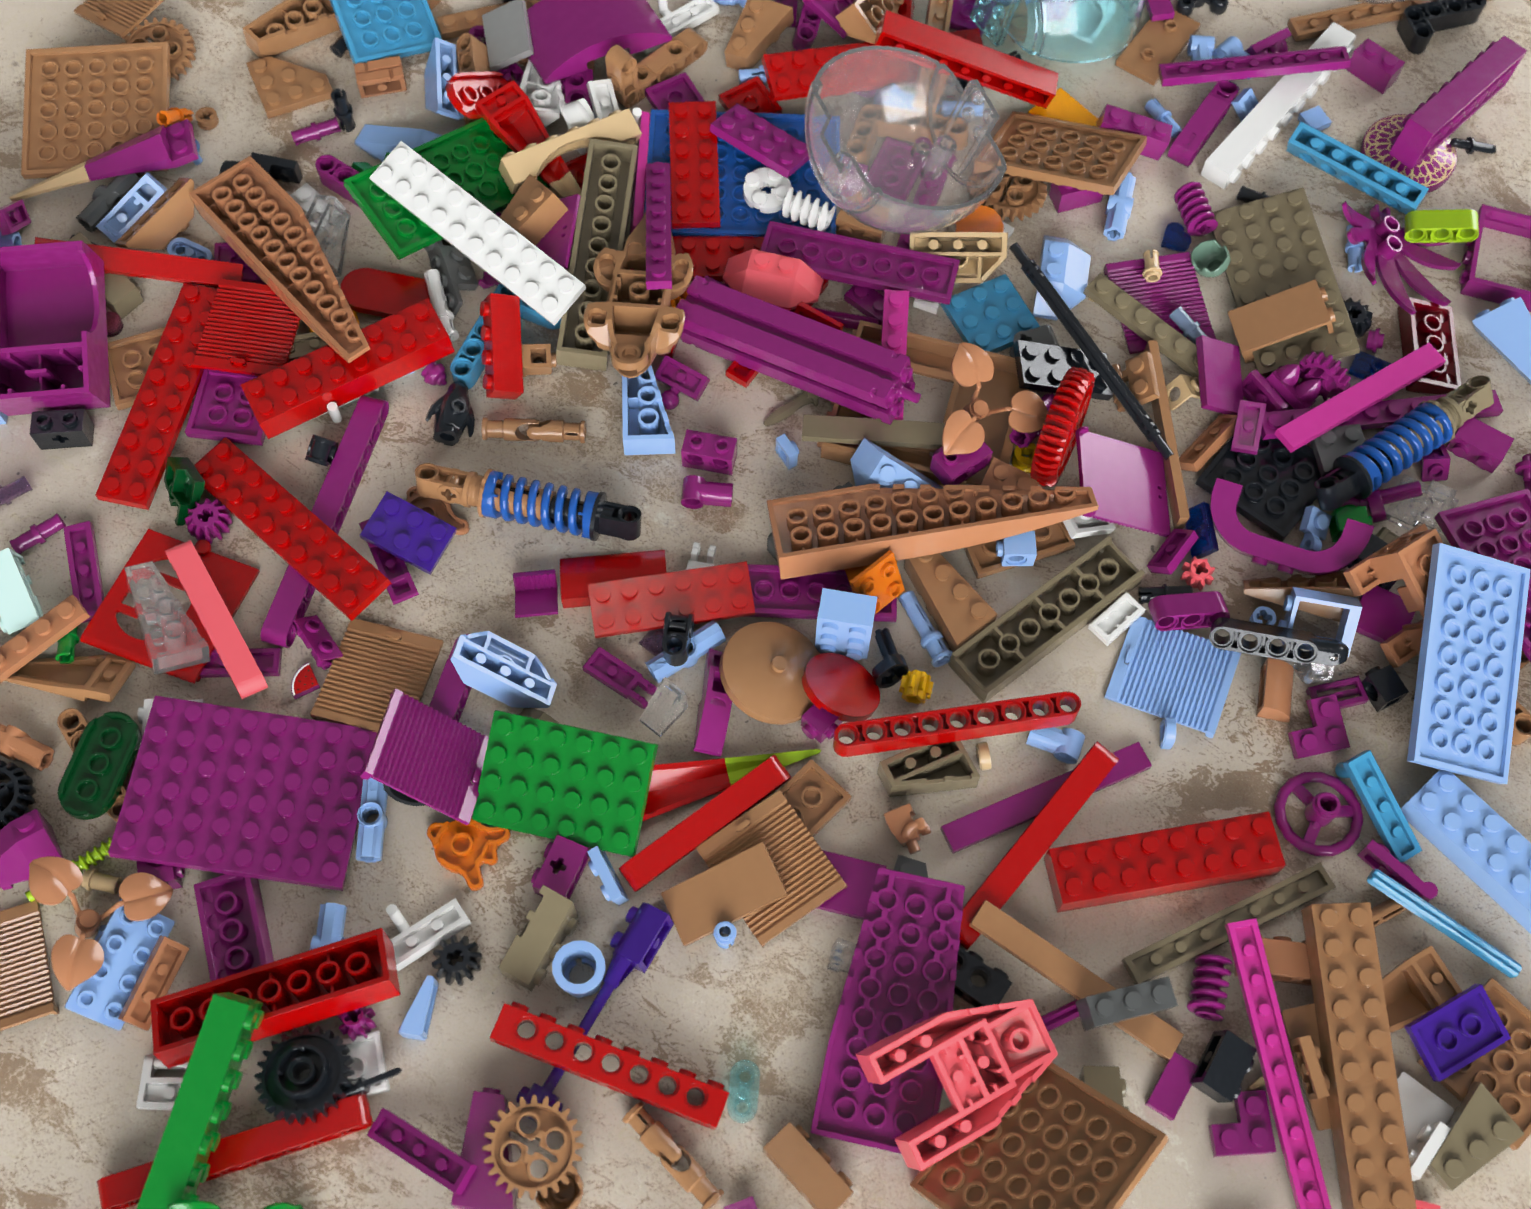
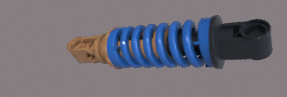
M423 463L415 469L417 493L421 497L461 504L467 508L477 507L479 517L497 519L502 516L505 521L511 522L515 519L518 524H526L529 521L532 527L542 525L546 530H552L556 527L558 532L565 533L569 530L574 536L582 533V537L588 538L591 541H597L600 534L627 541L635 540L641 535L640 509L631 505L608 502L605 492L588 491L585 500L580 501L581 490L579 488H574L570 498H567L568 488L565 485L559 487L556 495L553 483H546L544 489L541 488L539 480H533L531 485L527 486L526 477H520L517 483H514V476L512 474H507L504 480H502L504 473L491 468L488 469L484 476L478 475L477 472L473 471L465 472L431 463Z

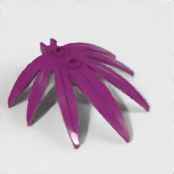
M1346 201L1342 204L1345 218L1354 226L1346 232L1349 242L1353 245L1360 244L1363 241L1367 243L1362 252L1361 264L1366 277L1372 285L1377 283L1375 278L1376 263L1377 272L1384 288L1391 298L1409 314L1414 315L1417 311L1407 295L1400 275L1413 290L1429 301L1441 306H1447L1451 303L1407 259L1408 257L1423 266L1434 269L1456 270L1462 265L1461 263L1420 247L1440 246L1449 243H1410L1405 239L1404 228L1400 227L1396 218L1390 216L1391 212L1388 207L1380 211L1379 204L1374 205L1369 211L1373 219L1371 220L1352 209Z

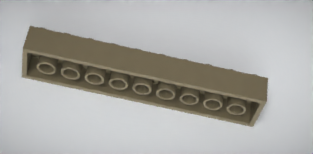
M590 138L569 273L585 284L586 289L561 317L556 349V365L606 371L609 351L598 348L596 343L588 336L584 326L583 315L588 303L607 301L608 293L599 286L594 275L593 265L595 258L604 247L621 251L625 246L638 145Z

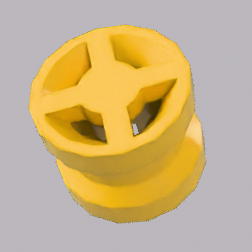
M1030 443L1027 447L1023 448L1016 446L1012 457V466L1030 473L1036 445Z

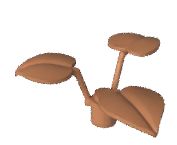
M966 342L959 343L951 364L953 377L962 386L971 387L976 384V388L970 397L971 402L965 405L963 410L953 412L945 422L942 434L944 455L969 454L977 451L983 445L985 438L984 429L977 422L991 414L1010 412L1008 416L1009 426L1021 433H1032L1041 430L1048 410L1039 395L1032 391L1025 390L1016 393L1011 398V407L1006 406L991 410L984 400L978 399L977 396L981 389V382H988L993 377V362L990 356L977 345Z
M55 856L32 860L29 863V889L32 896L44 905L60 904L68 896L73 905L74 914L77 916L74 930L80 937L78 938L70 934L60 937L54 944L51 952L52 968L62 987L66 991H71L79 984L93 977L102 967L104 961L102 946L96 940L85 939L93 937L98 932L100 922L105 921L110 914L121 906H124V914L129 920L144 921L154 917L166 907L172 897L173 889L169 884L149 873L139 872L131 874L123 880L119 887V896L122 900L116 902L107 911L99 915L98 912L92 909L82 911L75 894L72 892L79 888L83 881L82 873L75 863Z

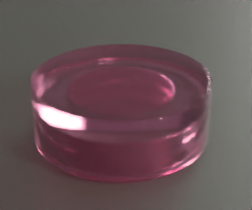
M106 312L107 337H114L122 331L123 322L117 313Z

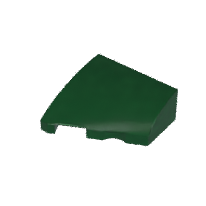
M168 457L164 482L169 494L170 505L178 507L175 524L177 526H184L185 518L189 516L188 509H195V502L199 503L205 481L188 457Z

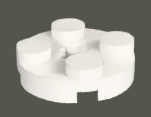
M769 167L756 169L749 172L745 177L743 185L744 200L752 209L753 207L760 209L761 213L778 212L782 209L784 197L791 187L789 178H785ZM764 187L772 188L771 193L767 194L766 191L761 190Z

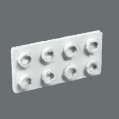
M1402 1072L1398 1075L1397 1082L1412 1181H1415L1422 1177L1451 1129L1446 1126V1123L1453 1114L1454 1108L1406 1072Z

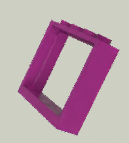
M1482 204L1477 212L1479 236L1474 241L1465 242L1468 250H1466L1462 259V264L1465 265V268L1459 277V283L1462 284L1460 294L1498 304L1512 297L1514 299L1521 297L1528 311L1531 312V291L1475 277L1483 227L1531 239V216Z

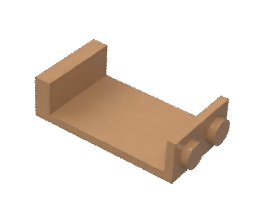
M1315 279L1228 311L1245 364L1254 361L1252 351L1326 325L1329 334L1333 333L1332 323L1336 322L1332 307L1327 308L1325 305L1328 297L1324 286L1319 288Z

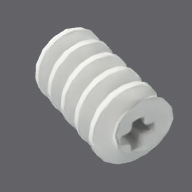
M791 186L782 203L783 217L788 218L791 216V220L794 222L800 219L801 225L805 226L808 224L810 229L817 227V231L824 232L832 221L835 206L828 210L829 202L826 201L820 207V198H816L811 203L810 194L805 199H802L801 190L796 195H793L794 187Z

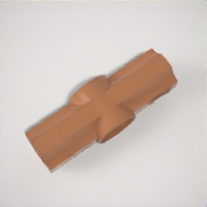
M0 724L1 756L11 761H21L39 771L49 767L55 752L51 747L32 739L27 733L12 725L4 726Z

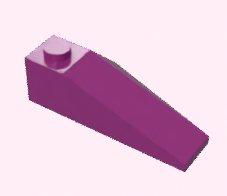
M37 808L9 822L0 830V888L3 890L13 888V885L16 883L29 881V863L32 860L47 856L64 858L52 826Z

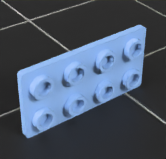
M124 906L115 910L108 923L101 925L94 938L104 951L102 967L93 977L72 990L64 1007L110 1028L121 1030L125 1022L119 1020L118 1017L159 937H168L174 926V920L157 914L148 920L132 921L126 918Z

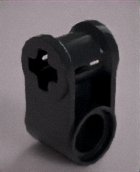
M313 434L305 459L328 467L334 459L339 443Z
M666 612L662 649L666 662L671 666H681L689 657L690 642L694 631V614H689L688 616L672 615L671 612ZM673 647L681 648L680 651L675 653L669 651Z

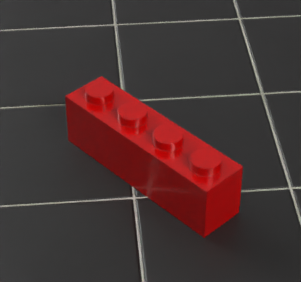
M490 293L480 304V315L483 316L481 340L484 341L482 364L485 365L483 388L486 389V398L516 400L524 393L520 299L515 295Z

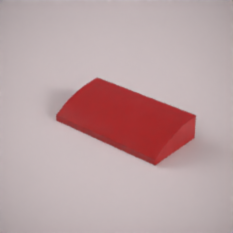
M665 550L560 559V587L563 608L590 606L588 584L667 573Z

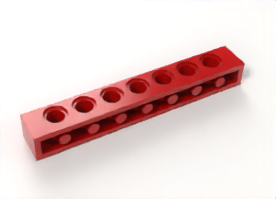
M515 1001L511 1005L504 1003L490 1035L491 1042L709 1129L715 1130L717 1128L729 1096V1092L723 1090L725 1087L723 1084L710 1079L707 1080V1083L695 1079L697 1074L680 1068L679 1072L667 1068L669 1063L659 1058L652 1057L651 1061L639 1057L641 1052L634 1048L624 1046L623 1050L611 1046L613 1041L601 1035H596L595 1039L584 1035L585 1030L576 1025L568 1024L566 1028L556 1024L557 1019L546 1013L540 1012L539 1016L528 1012L529 1007ZM523 1023H530L535 1027V1033L529 1038H523L518 1034L519 1026ZM551 1034L560 1035L563 1039L562 1046L558 1049H550L545 1042L547 1037ZM586 1045L589 1047L591 1056L584 1061L578 1060L574 1056V1049L577 1046ZM607 1056H613L618 1060L619 1068L614 1072H608L603 1068L602 1060ZM641 1067L646 1071L647 1079L643 1083H636L631 1079L630 1071L633 1068ZM664 1078L672 1080L675 1085L674 1092L668 1095L663 1094L658 1087L659 1081ZM696 1089L701 1092L703 1100L700 1105L693 1106L687 1101V1092L689 1090Z

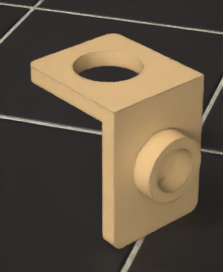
M1180 374L1166 385L1169 406L1172 411L1190 397L1200 399L1199 379L1197 377ZM1174 387H1178L1181 392L1180 397L1176 401L1170 399V391Z

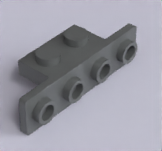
M442 240L424 249L427 251L430 259L431 268L439 270L448 308L455 317L463 304L459 290L475 291L479 284L470 259L454 246L443 245Z

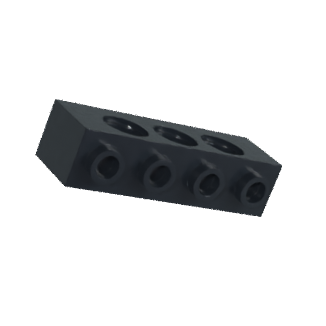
M959 947L957 961L960 963L961 968L956 973L954 994L973 1007L999 1004L1012 985V982L1008 980L1009 976L999 968L994 967L992 969L984 964V959L973 951L966 952ZM971 976H981L985 980V986L976 987L973 985Z

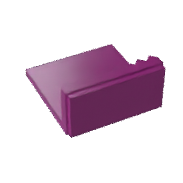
M555 569L513 573L515 618L558 614V585Z

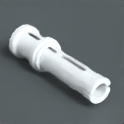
M427 270L423 275L431 304L448 333L451 342H454L459 338V332L454 327V314L448 308L439 270Z

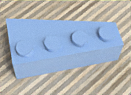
M652 365L638 377L627 378L622 376L624 455L676 454L675 438L671 431Z

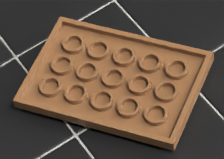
M1013 111L977 158V168L986 169L990 172L1006 173L1010 176L1030 178L1034 181L1050 182L1059 186L1074 187L1078 190L1094 191L1102 195H1114L1145 148L1147 136Z

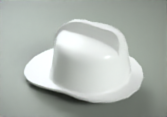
M579 99L568 104L563 100L559 101V107L568 129L575 126L583 127L595 119L587 100ZM585 148L576 149L581 155L585 153Z

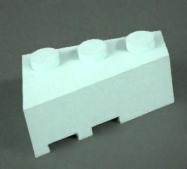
M6 548L0 551V628L4 633L8 632L9 635L15 637L42 617L43 612L37 596H34L30 584H32L29 575H25L21 566L25 564L23 556L10 548Z

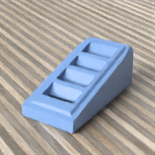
M427 975L399 1028L398 1033L404 1038L422 1041L427 1039L439 983L433 976Z

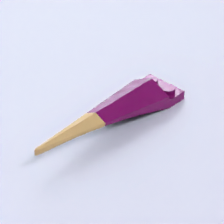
M188 119L169 127L161 125L10 196L9 199L12 202L24 200L90 181L133 173L178 168L199 159L193 126Z

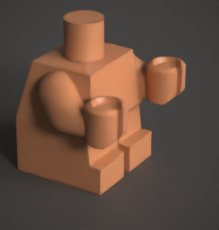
M908 803L885 813L884 817L893 835L903 847L907 846L910 855L921 851L917 841L921 840L919 834L924 836L931 833V830L924 818L920 817L914 821L913 816L916 814L911 804Z

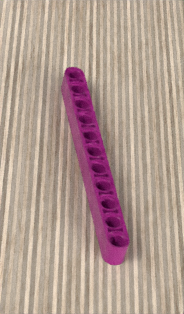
M365 395L359 398L311 510L337 535L340 532L388 416L389 402L386 400ZM290 565L286 569L260 634L261 641L285 648L292 646L297 635L294 619L305 616L315 592V588Z

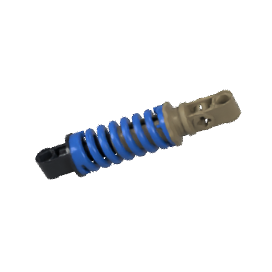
M1484 375L1472 377L1446 396H1442L1437 400L1422 401L1415 409L1406 413L1402 418L1397 419L1392 425L1385 427L1381 432L1376 433L1372 438L1367 439L1362 445L1355 447L1352 452L1336 458L1333 463V471L1318 479L1314 484L1320 509L1331 511L1340 508L1353 497L1358 500L1368 498L1372 492L1381 487L1382 483H1388L1392 477L1398 476L1402 470L1410 468L1412 463L1419 462L1423 456H1428L1432 450L1438 449L1442 444L1452 441L1455 438V432L1464 422L1494 403L1490 378Z

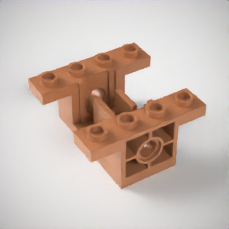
M1425 523L1417 525L1343 572L1355 597L1365 594L1381 583L1404 580L1406 585L1397 588V591L1408 612L1419 611L1423 619L1417 623L1403 625L1402 630L1379 644L1393 668L1400 667L1420 654L1432 545L1443 543L1436 528L1428 530Z

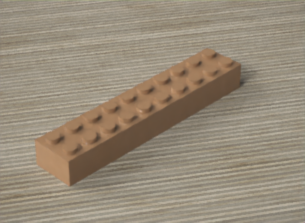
M1371 903L1311 904L1301 911L1323 1071L1327 1074L1330 1082V1089L1328 1090L1330 1096L1327 1097L1342 1209H1417Z

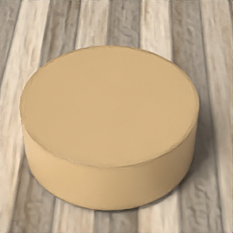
M987 741L977 743L975 748L979 769H991V758Z

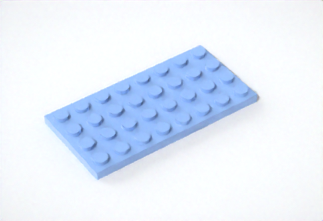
M1443 543L1432 545L1407 755L1408 762L1496 784L1508 783L1530 569Z

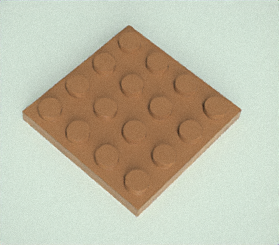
M1490 978L1483 985V988L1511 1039L1439 1083L1462 1103L1472 1082H1481L1524 1132L1522 1137L1509 1146L1512 1150H1516L1531 1134V1011L1495 979ZM1420 1057L1417 1062L1428 1072Z

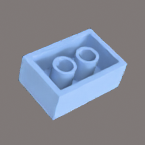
M823 588L817 617L816 649L821 654L836 653L853 660L867 659L877 597Z

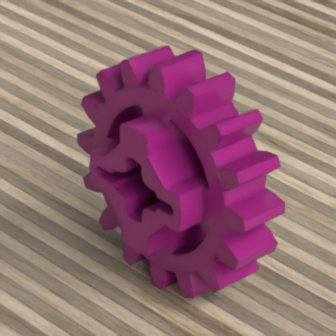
M1312 351L1309 355L1306 354L1299 362V378H1302L1300 384L1311 379H1321V388L1318 396L1321 395L1324 401L1347 390L1351 386L1349 383L1351 376L1345 375L1347 368L1340 367V360H1333L1332 355L1325 357L1321 351L1318 355Z

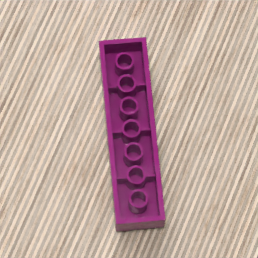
M1505 35L1497 42L1492 41L1485 52L1481 51L1473 62L1469 61L1462 72L1458 71L1453 76L1450 83L1446 81L1438 93L1433 92L1426 104L1422 102L1414 114L1409 113L1401 124L1404 128L1392 139L1393 147L1388 154L1412 170L1505 87L1527 50Z

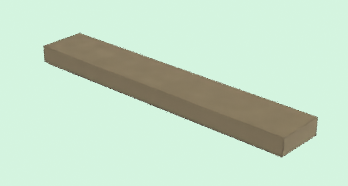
M803 414L802 441L860 445L865 437L877 446L939 449L942 447V434L945 423L893 420L891 425L881 422L880 419Z

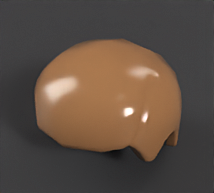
M567 1172L565 1175L570 1183L566 1185L558 1181V1193H555L550 1187L547 1188V1198H543L540 1191H537L536 1203L541 1209H576L583 1197V1181L580 1175Z

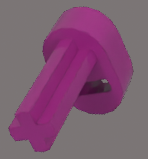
M1415 481L1387 489H1377L1372 492L1367 498L1372 522L1377 523L1387 520L1385 504L1422 496L1420 482Z

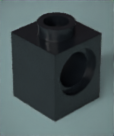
M1391 664L1382 669L1379 666L1370 669L1365 673L1366 678L1362 681L1369 701L1377 712L1400 702L1409 692Z

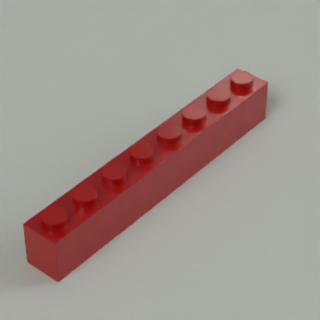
M888 10L885 11L878 25L874 44L876 48L1045 109L1056 95L1059 73Z

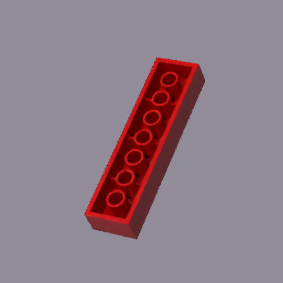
M427 298L362 328L361 330L370 350L350 363L327 344L241 384L240 386L267 438L270 439L328 412L327 404L329 402H335L339 407L454 353L449 335L429 299Z
M1269 811L1049 848L1044 857L1057 913L1277 875L1286 866Z
M379 928L150 1000L153 1055L168 1069L190 1061L213 994L230 992L263 1002L261 1010L264 1011V1016L259 1028H254L250 1039L253 1042L399 996L401 993L393 943L383 928Z

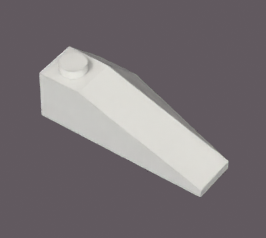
M528 60L520 88L530 99L544 127H547L561 116L559 101H564L561 81L558 80L545 85L530 60Z

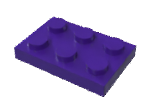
M387 491L362 530L360 538L431 575L456 534L457 528Z
M1482 984L1472 985L1404 1026L1433 1081L1437 1082L1444 1080L1511 1039Z

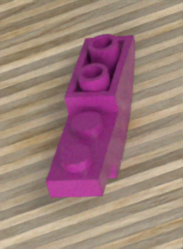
M709 649L706 655L702 699L698 705L693 751L720 757L727 733L732 701L724 690L720 678L719 664L722 652Z

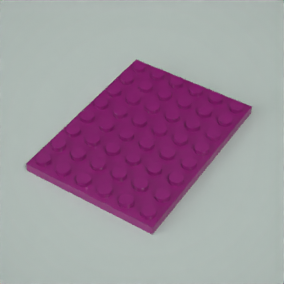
M155 695L108 854L114 858L343 891L359 823L357 812L361 806L363 779L360 775L364 771L377 732L357 726Z

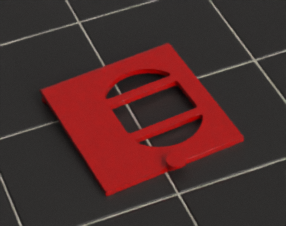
M148 529L82 633L80 642L192 684L201 680L200 674L215 647L193 605H190L181 622L177 624L123 604L126 596L141 575L185 591L178 578L147 567L157 561L169 560L165 550L184 542ZM204 539L199 540L195 543L194 547L233 618L260 571L257 568L211 552L210 542ZM117 614L128 615L173 633L155 640L134 638L121 629L118 624Z

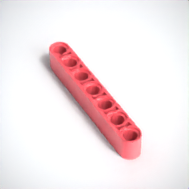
M189 540L165 550L180 583L241 699L243 700L268 688L256 661L192 541Z

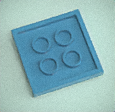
M1006 274L953 295L950 305L941 303L942 309L963 342L977 345L983 350L993 353L1010 348L1014 344L1013 340L1017 332L1040 327Z

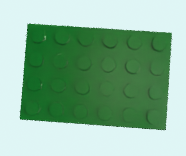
M495 710L478 787L479 795L472 819L479 823L554 840L559 835L589 848L598 846L602 851L634 857L637 851L658 744Z

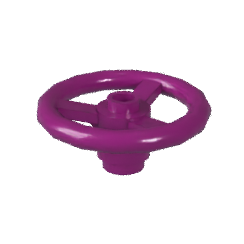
M1303 772L1289 778L1278 790L1274 803L1275 821L1284 838L1299 851L1313 856H1335L1349 850L1360 836L1364 821L1361 804L1353 790L1337 777L1323 772ZM1322 783L1330 786L1344 797L1348 805H1340L1337 796L1328 792L1318 793L1314 797L1303 784ZM1291 792L1306 806L1304 813L1309 825L1303 839L1292 830L1287 821L1285 806ZM1334 818H1352L1349 832L1341 841L1332 845H1315L1321 827L1327 826Z

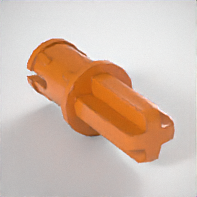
M172 107L169 110L158 112L156 120L159 125L164 126L173 125L185 119L191 122L194 113L186 108Z

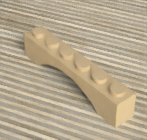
M629 108L623 111L615 110L608 117L603 119L595 118L583 127H572L565 134L560 136L552 135L545 142L540 144L532 143L522 151L517 153L513 151L505 154L500 161L499 171L511 194L517 193L529 174L537 179L542 170L558 156L576 149L588 148L590 138L636 145L642 132Z

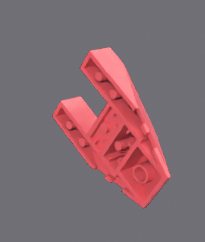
M1025 999L944 1012L888 1036L855 1055L867 1081L880 1085L930 1058L951 1106L895 1138L907 1167L923 1171L997 1127L1001 1123L1003 1115L1011 1106L1017 1104L1022 1098L1021 1094L1031 1082H1035L1056 1058L1058 1052L1033 999Z

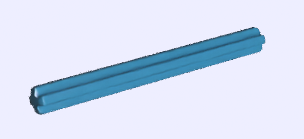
M1379 869L1372 870L1369 873L1367 882L1509 978L1519 975L1522 969L1521 964Z

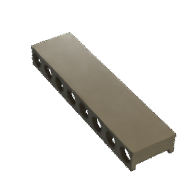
M1107 536L952 653L948 665L982 703L987 702L1102 614L1125 592L1129 593L1141 584L1145 572L1142 569L1139 571L1112 543L1113 539L1110 536Z

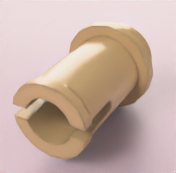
M1152 249V258L1150 257V250L1143 253L1145 269L1142 274L1147 282H1156L1162 276V269L1159 267V252L1155 249Z
M93 868L84 872L81 886L86 887L87 891L95 889L116 895L119 893V887L123 879L120 876L116 877L99 873L98 869Z

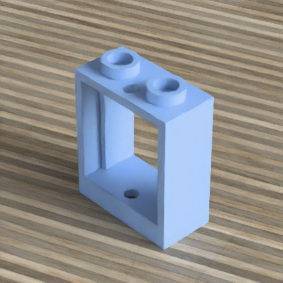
M1292 587L1291 595H1286L1284 601L1285 618L1279 621L1278 626L1293 629L1300 601L1344 608L1334 640L1345 643L1349 648L1350 654L1362 611L1359 599ZM1302 644L1299 646L1300 649H1313V647L1309 644Z

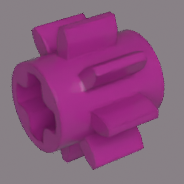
M366 1006L339 1014L338 1018L343 1024L338 1029L343 1035L348 1034L352 1041H355L358 1035L368 1038L367 1033H370L372 1028H376V1024L372 1020L376 1014L371 1007L366 1009Z

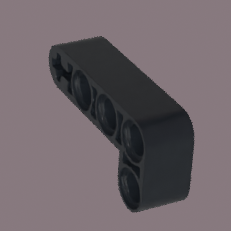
M1436 0L1409 6L1404 10L1397 25V32L1409 52L1421 54L1426 50L1434 32L1476 23L1486 6L1487 0Z

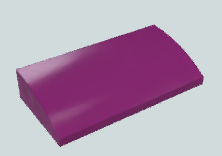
M224 874L194 884L210 981L274 962L259 880L257 878Z

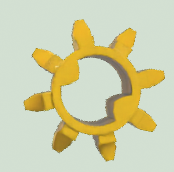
M909 670L906 676L902 675L899 692L902 693L901 698L905 699L908 703L924 704L926 698L930 699L934 684V682L930 681L931 676L924 671Z

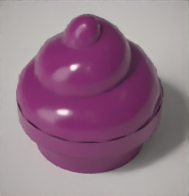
M432 362L421 373V376L425 378L424 382L426 384L439 386L447 384L445 366L442 363Z

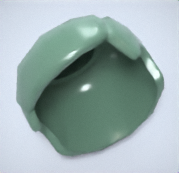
M1212 239L1203 241L1195 246L1190 254L1195 271L1207 278L1220 276L1227 270L1231 262L1226 246H1221L1216 240Z

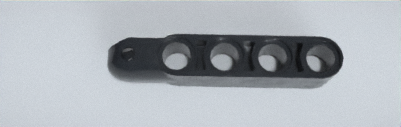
M1227 617L1217 618L1212 623L1209 635L1211 644L1218 649L1302 664L1316 663L1336 666L1347 661L1349 654L1348 646L1338 640L1317 637L1308 631ZM1224 629L1229 632V635L1222 637L1216 631ZM1252 634L1257 639L1255 641H1247L1243 636ZM1275 639H1280L1284 641L1285 644L1282 646H1275L1271 643V641ZM1302 644H1309L1313 647V649L1310 651H1303L1299 648V646ZM1330 657H1338V659L1332 660Z

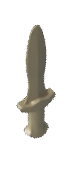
M804 391L798 398L784 404L771 413L764 421V425L769 426L785 420L807 404L814 403L817 407L819 404L817 397L819 396Z

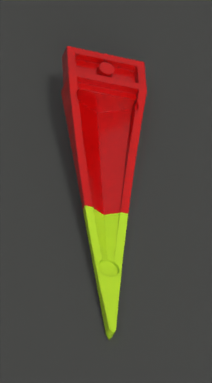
M811 749L654 765L643 821L727 789L773 755L778 758L783 766H787L816 755L821 750Z

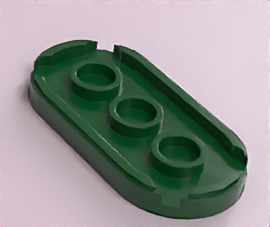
M111 711L104 713L98 719L97 717L94 718L85 727L60 781L57 792L63 809L72 817L81 820L94 819L105 814L114 805L141 743L140 728L130 716L122 712Z

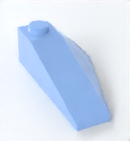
M365 124L355 140V145L373 158L383 162L386 153L392 152L400 141L414 149L443 135L425 129Z

